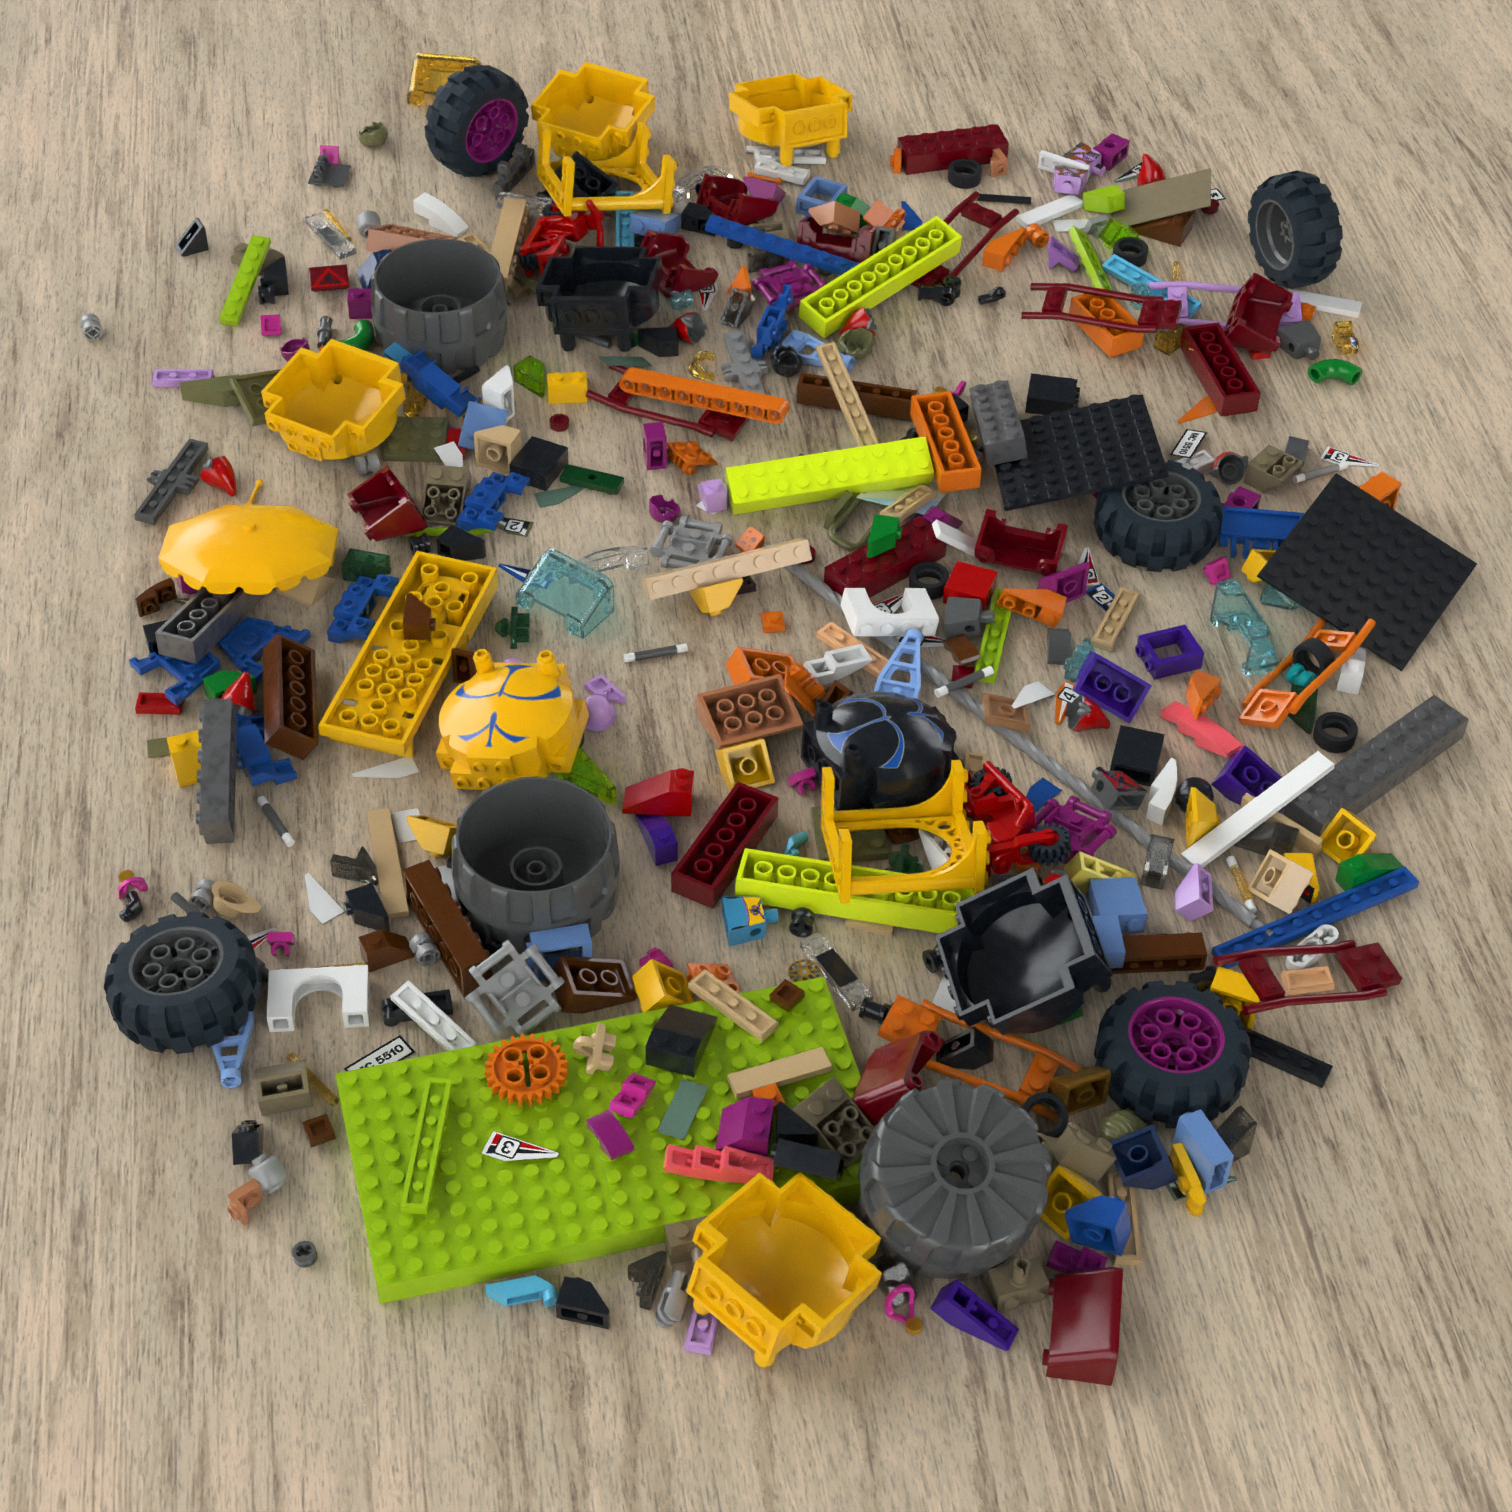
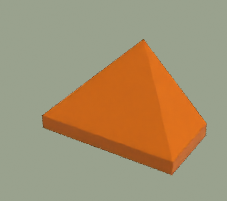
M742 266L726 294L745 303H751V284L747 267Z

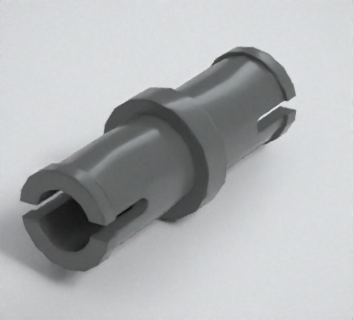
M328 316L320 318V327L317 331V336L319 337L318 348L321 345L324 347L332 338L333 331L331 327L333 320L331 317H329L328 322Z

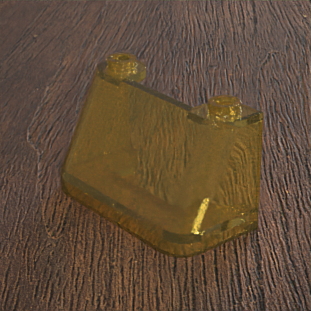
M432 53L416 54L411 69L407 104H422L425 97L424 94L434 95L440 85L444 86L448 82L450 75L456 71H464V67L482 65L480 60L469 56Z

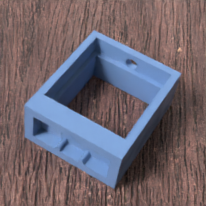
M814 176L797 197L796 213L812 217L809 213V208L833 202L840 193L847 194L848 185ZM815 193L832 199L829 202H825L812 197Z
M588 923L530 932V943H526V949L536 943L540 948L538 950L540 953L579 947L578 951L543 956L551 968L560 956L592 958V940ZM529 957L527 965L539 980L547 979L532 958Z

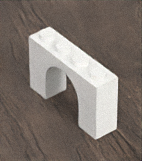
M844 588L841 608L853 636H905L906 631L909 629H916L923 636H935L939 617L925 588H905L901 603L904 613L900 614L887 613L876 608L871 603L865 588Z
M368 965L269 970L267 998L269 1032L294 1031L295 1009L298 1002L305 995L315 991H330L342 999L344 1028L369 1027L370 978Z

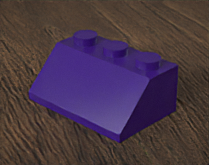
M1090 651L1079 670L1073 691L1091 699L1100 707L1122 720L1131 723L1152 685L1101 655Z

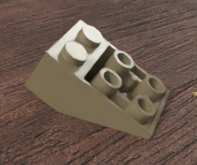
M428 464L421 514L427 523L457 526V518L465 509L464 502L470 493L472 476L469 468Z
M835 1077L822 1084L792 1109V1111L818 1131L817 1146L819 1148L842 1153L846 1156L844 1169L863 1155L866 1143L874 1130L872 1124Z

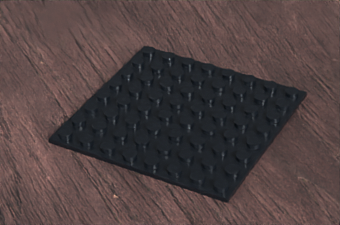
M1134 394L1127 398L1111 399L1104 403H1092L1085 407H1073L1066 411H1054L1047 415H1035L1031 418L1020 420L1025 436L1028 458L995 465L1005 511L1169 477L1143 394Z
M1336 473L1258 573L1257 577L1339 631L1355 632L1357 635L1368 619L1375 620V626L1361 645L1402 671L1478 563Z

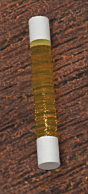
M1229 856L1226 858V861L1242 900L1249 910L1256 913L1257 908L1234 856Z

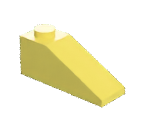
M1080 851L1063 867L1077 888L1084 893L1088 891L1089 879L1136 878L1138 883L1136 873Z

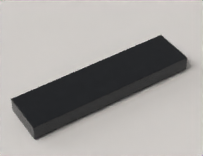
M1244 1027L1250 1039L1251 1057L1323 1088L1332 1071V1065Z

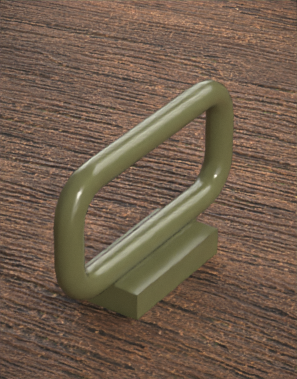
M846 490L828 511L823 527L828 530V537L834 544L845 550L855 551L868 544L871 527L857 543H850L836 535V531L860 502L867 501L856 498L858 495L852 499L853 493ZM871 502L882 509L888 507L887 505Z

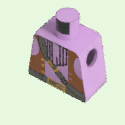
M1080 142L1062 156L1089 165V177L1094 173L1102 176L1105 172L1106 167L1101 165V153L1083 142Z
M1055 165L1052 181L1054 191L1080 195L1086 188L1088 170Z

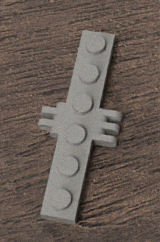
M742 331L723 333V341L731 363L721 365L725 381H738L741 390L765 394L760 377L769 373L767 363L765 361L758 362L757 360H752Z

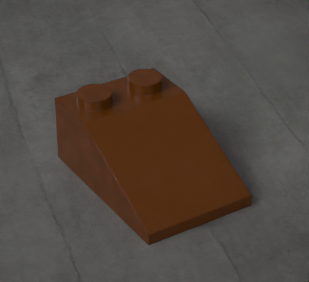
M1195 210L1135 224L1130 227L1129 232L1180 247L1193 228Z
M560 956L552 967L557 976L562 977L565 981L564 984L554 991L558 1005L562 1009L561 1013L584 1014L632 1002L637 999L624 960Z

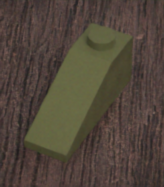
M239 374L180 382L182 399L222 407L241 405L230 384L231 377L239 376Z

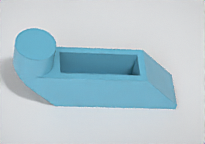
M536 1275L485 1285L486 1296L503 1306L543 1299L545 1306L552 1307L556 1305L559 1295L558 1290L551 1283Z

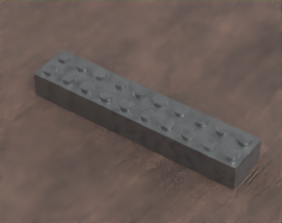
M1431 696L1335 764L1331 772L1286 805L1284 816L1320 837L1341 808L1357 815L1462 739L1469 719L1437 696Z

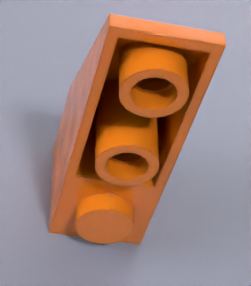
M1022 227L991 240L984 249L982 266L1003 272L1006 266L1011 264L1012 258L1017 256L1021 246L1025 245L1027 236H1025L1026 228Z
M1004 588L996 605L1055 628L1063 615L1067 597L1048 589Z
M1196 670L1191 676L1185 694L1195 719H1198L1202 713H1206L1208 707L1213 705L1215 699H1218L1222 692V687L1220 686L1222 678L1200 670Z

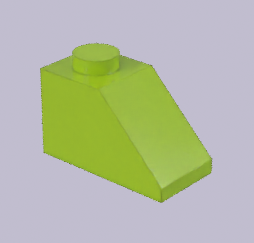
M1116 184L1083 192V209L1085 211L1101 213L1124 210L1125 193Z

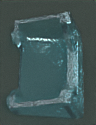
M549 548L541 555L517 591L516 604L522 608L531 609L536 602L566 618V627L571 634L584 639L615 611L614 585L606 575L556 549Z
M1233 579L1217 582L1209 620L1213 626H1218V623L1226 625L1227 631L1238 629L1249 646L1246 662L1242 663L1241 667L1245 677L1272 671L1282 662L1283 657L1268 625L1239 582Z

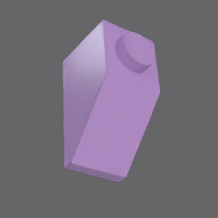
M721 478L697 484L707 514L727 510L726 490Z
M1198 863L1192 866L1175 891V910L1189 922L1213 911L1211 874Z

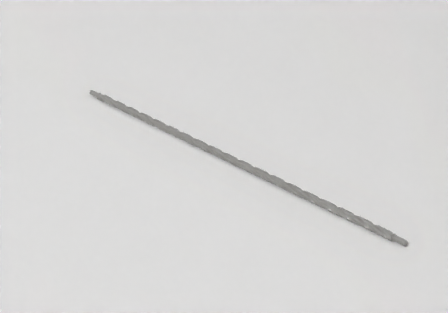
M766 542L764 543L763 547L770 546L772 544ZM797 563L784 567L844 613L841 608L842 596L832 591L817 576L810 574L804 566ZM874 636L893 652H895L900 644L895 636ZM902 653L901 658L909 664H913L914 655ZM920 657V673L929 678L939 688L953 682ZM962 688L948 693L985 722L982 703L971 698ZM987 724L1018 749L1026 753L1032 760L1051 772L1058 780L1075 791L1094 808L1101 811H1109L1093 794L1090 786L1078 777L1070 774L1064 766L1052 757L1045 755L1029 739L1021 736L1016 730ZM1120 810L1109 811L1112 813L1111 821L1127 831L1134 839L1186 877L1192 868L1190 863L1182 857L1175 855L1168 846L1156 837L1148 834L1142 826L1127 815L1122 814ZM1212 881L1213 900L1237 916L1249 928L1257 929L1265 925L1251 910L1238 900L1230 897L1225 890ZM1269 929L1265 933L1271 936L1273 930Z

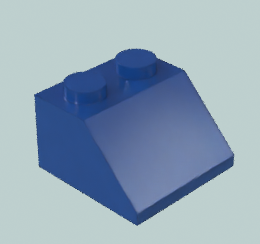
M1099 1195L1066 1210L1065 1218L1072 1243L1122 1256L1132 1232L1125 1201L1114 1196Z

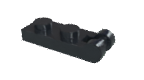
M450 989L423 993L446 1015L453 1014ZM391 998L382 1001V1010L385 1012L383 1019L386 1026L393 1027L399 1022L412 1021L403 1010L396 1011V1009L401 1008Z

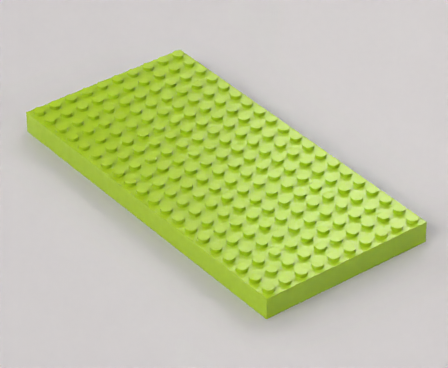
M819 977L794 982V985L804 990L805 997L790 1012L785 1011L770 1001L769 995L778 986L739 993L779 1022L778 1029L763 1042L757 1040L704 1000L678 1005V1007L717 1017L716 1025L694 1077L646 1065V1043L653 1027L667 1008L534 1034L537 1040L540 1036L544 1035V1042L552 1039L553 1046L560 1045L561 1052H565V1057L568 1061V1078L565 1079L564 1087L559 1086V1094L552 1092V1100L543 1097L541 1105L535 1100L532 1107H529L527 1101H524L523 1105L519 1107L516 1100L509 1105L508 1097L500 1101L499 1093L493 1095L492 1087L487 1086L485 1061H489L488 1053H494V1046L502 1048L501 1041L336 1073L338 1095L379 1303L384 1304L665 1243V1225L710 1215L746 1183L712 1181L664 1172L665 1151L668 1144L694 1150L697 1145L716 1150L722 1109L746 1098L743 1097L736 1100L727 1080L728 1074L823 1047L832 1065V1071L778 1087L785 1105L792 1110L832 1077L837 1079L851 1098L854 1094L861 1076L825 978ZM598 1023L605 1024V1032L616 1036V1043L612 1052L602 1049L603 1053L614 1056L613 1064L609 1071L596 1069L593 1075L585 1073L588 1057L577 1054L574 1051V1041L579 1036L591 1037L592 1034L596 1033ZM523 1053L525 1083L527 1087H530L527 1053ZM632 1073L656 1081L650 1096L632 1119L611 1111L629 1136L635 1149L611 1160L600 1148L599 1140L588 1129L586 1119L609 1110L611 1100L621 1092L623 1082ZM426 1078L452 1079L453 1087L428 1214L401 1213L400 1205ZM682 1079L708 1086L684 1140L657 1132ZM776 1111L774 1112L770 1144L768 1150L769 1158L771 1156L773 1144H777ZM493 1131L558 1152L559 1154L557 1157L503 1161L482 1154V1151ZM862 1156L846 1169L843 1168L840 1182L802 1173L807 1178L813 1180L824 1192L831 1195L840 1205L860 1200V1182L857 1176ZM774 1165L773 1182L778 1188H781L799 1172Z

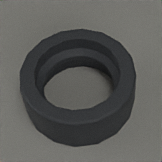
M972 159L954 160L949 164L947 179L952 186L957 188H974L980 184L982 167Z
M1123 237L1115 242L1113 254L1139 268L1146 263L1149 248L1147 243L1139 238ZM1124 251H1131V252H1135V253H1137V254H1128V253H1125Z
M918 563L910 571L909 588H925L930 600L941 598L944 595V587L949 579V572L939 563ZM923 577H932L939 580L940 582L936 584H925L920 582L918 579Z
M1309 638L1299 644L1294 649L1292 655L1294 664H1301L1305 667L1306 671L1313 672L1317 677L1335 661L1331 649L1323 641L1316 638ZM1308 651L1315 656L1320 668L1310 660Z
M1327 712L1317 719L1313 731V739L1325 751L1343 753L1354 746L1358 726L1348 715L1339 712ZM1338 728L1348 736L1333 737L1323 729Z
M1048 1092L1035 1093L1028 1097L1021 1107L1028 1113L1034 1105L1039 1103H1046L1054 1107L1058 1114L1057 1126L1050 1132L1037 1131V1133L1059 1138L1065 1130L1069 1119L1068 1110L1064 1102L1055 1094Z

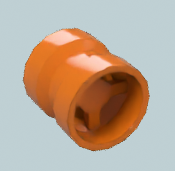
M1037 223L1031 224L1025 231L1027 240L1032 242L1037 248H1043L1049 242L1050 235L1045 230H1042V227Z

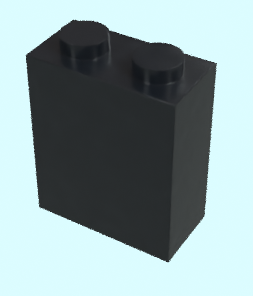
M1031 373L1025 413L1047 415L1054 411L1061 412L1078 407L1080 387H1077L1078 379Z
M532 436L509 464L510 473L514 472L530 478L529 486L547 491L569 463L568 447Z
M1121 725L1110 771H1122L1138 784L1151 787L1156 777L1165 734Z
M780 1138L778 1144H773L770 1159L774 1160L773 1165L839 1182L846 1158L842 1153Z

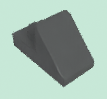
M1047 629V664L1069 665L1071 632H1069V629Z

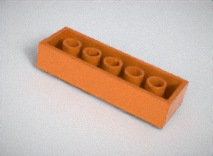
M951 391L912 396L910 415L918 436L926 437L934 469V478L940 493L980 488L982 469Z

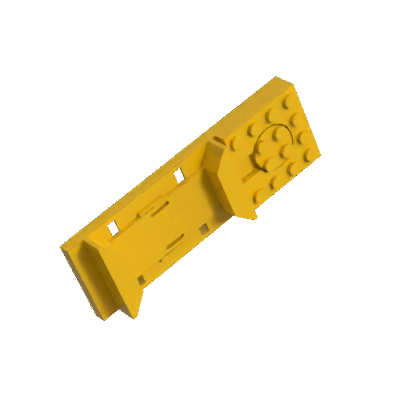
M416 551L319 723V734L329 737V740L413 759L415 756L413 737L452 665L451 650L452 648L468 650L467 643L470 642L498 588L497 568ZM407 593L413 594L431 609L432 618H436V630L431 632L430 640L404 639L402 623ZM374 646H379V647L387 648V649L372 650ZM344 699L357 702L356 706L342 703ZM408 714H413V719L407 718Z

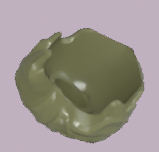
M373 121L371 126H364L363 131H359L358 138L364 146L378 147L387 140L388 132L382 122L376 123Z
M861 327L856 330L849 329L845 331L838 340V349L841 353L853 356L856 360L869 355L874 345L873 333Z
M1115 1110L1102 1118L1098 1134L1099 1138L1102 1137L1110 1142L1145 1128L1147 1125L1130 1111Z

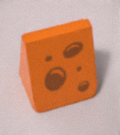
M749 527L736 542L735 547L742 552L762 548L765 543V536L755 528Z

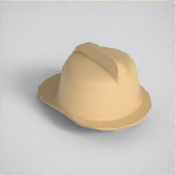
M217 881L211 887L214 894V909L228 919L235 920L242 913H256L261 909V905L257 900L232 882Z

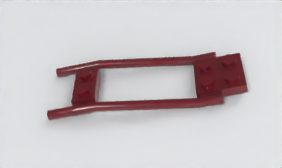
M977 191L972 193L956 206L943 221L949 225L961 213L962 217L983 225L990 230L952 272H949L950 269L939 265L910 285L919 288V284H922V286H934L941 282L943 286V279L945 277H957L992 237L1019 214L1018 209L1014 208L1002 218L1001 214L974 203L980 197V194Z
M1031 283V291H1047L1042 312H1022L1021 318L1065 320L1134 333H1156L1157 329H1177L1182 309V300H1164V296H1141L1070 283ZM1067 291L1143 303L1138 325L1063 313V307L1068 294Z
M609 366V369L623 375L628 369L624 366ZM619 382L608 394V397L588 390L586 393L587 398L620 412L694 430L710 438L717 434L734 441L749 420V418L706 409L698 423L627 406L635 394L626 393L621 390Z
M1352 939L1333 944L1254 948L1213 957V964L1215 966L1239 962V968L1261 1002L1243 1006L1245 1015L1287 1006L1364 1001L1387 995L1385 987L1399 985L1402 980L1401 975L1378 942L1356 947V943ZM1336 953V959L1357 991L1285 996L1286 992L1264 957Z

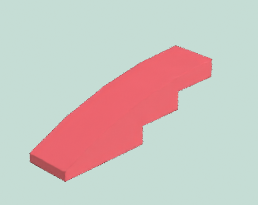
M1175 701L1160 710L1161 718L1177 724L1178 732L1193 737L1195 746L1226 758L1243 747V744L1227 730L1205 715L1201 714L1198 719H1195L1190 707Z
M668 1144L665 1151L663 1171L692 1178L734 1183H747L760 1172L767 1179L773 1181L774 1160L727 1146L722 1151L699 1145L694 1150Z

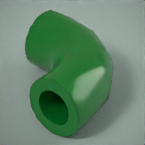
M368 320L358 321L354 326L355 335L339 341L366 351L371 346L375 337L372 323Z
M1325 359L1314 363L1308 368V376L1315 383H1320L1328 378H1336L1347 382L1349 385H1354L1360 379L1363 372L1357 365L1340 359Z

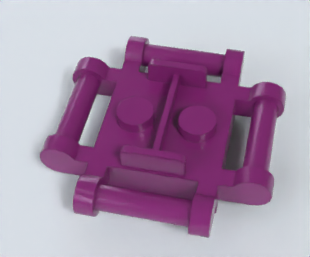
M791 260L781 266L760 269V278H756L753 281V286L764 295L767 303L771 306L772 303L779 299V294L783 293L784 284L791 285V293L794 294L792 305H789L787 308L788 311H791L795 307L800 306L802 299L828 283L818 276L810 263L805 264L803 268L799 269L796 262ZM811 280L816 283V286L812 285Z
M1073 795L1069 797L1064 806L1059 805L1057 800L1050 798L1045 803V807L1035 815L1037 826L1044 820V823H1048L1049 826H1052V823H1056L1057 827L1062 825L1064 829L1068 830L1072 850L1069 858L1065 857L1063 864H1067L1079 851L1094 857V852L1108 839H1112L1117 834L1116 828L1109 824L1112 819L1111 812L1107 810L1101 811L1085 804ZM1075 810H1079L1087 815L1096 818L1097 820L1095 821L1093 819H1090L1082 814L1075 812Z

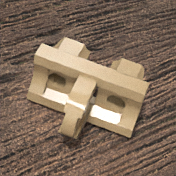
M598 1023L596 1033L592 1034L591 1037L579 1036L574 1041V1051L577 1054L588 1057L585 1073L593 1075L596 1069L609 1071L613 1064L614 1056L602 1052V1049L612 1052L616 1043V1036L605 1032V1024Z

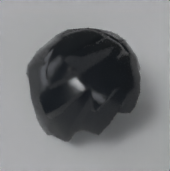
M780 345L770 355L773 370L784 377H792L798 374L804 363L803 357L798 355L790 345L787 347Z
M1190 777L1178 786L1174 796L1175 803L1179 805L1181 811L1186 813L1191 787L1197 788L1213 802V790L1206 780L1199 777Z

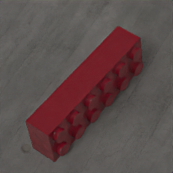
M990 124L981 127L974 126L972 128L898 137L897 148H901V165L906 175L947 170L952 161L964 158L972 159L980 165L990 164L993 149L1000 148L1008 158L1009 143L999 125Z
M1219 322L1183 327L1180 347L1220 417L1256 412L1261 392Z
M918 516L901 526L903 527L901 539H897L894 548L868 558V544L824 567V583L842 597L844 588H865L868 597L871 598L909 577L912 567L916 564L936 562L945 557L947 543L937 539L932 525Z
M737 782L672 871L671 892L713 909L738 874L744 849L755 850L778 817L779 798Z

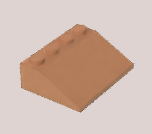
M385 224L369 229L366 251L378 252L388 249L394 251L414 241L435 238L457 240L458 237L394 224Z
M781 674L697 694V715L703 728L719 749L803 728V722L795 704L785 691V683Z

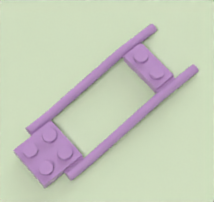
M1191 281L1148 282V290L1167 289L1168 300H1182V309L1177 327L1219 322L1188 319L1187 289L1237 294L1242 287ZM1293 293L1291 300L1293 305L1289 312H1284L1281 316L1278 328L1302 322L1300 293ZM1219 322L1224 330L1226 322Z

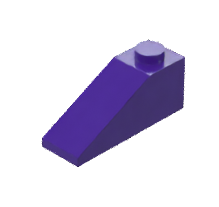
M635 814L636 821L655 866L678 861V842L671 825L662 815Z
M958 1279L940 1289L930 1308L951 1326L1004 1351L1009 1350L1019 1331L1018 1327Z

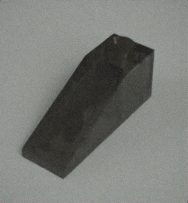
M1263 822L1233 846L1264 856L1272 849L1284 856V853H1293L1300 829L1279 822Z

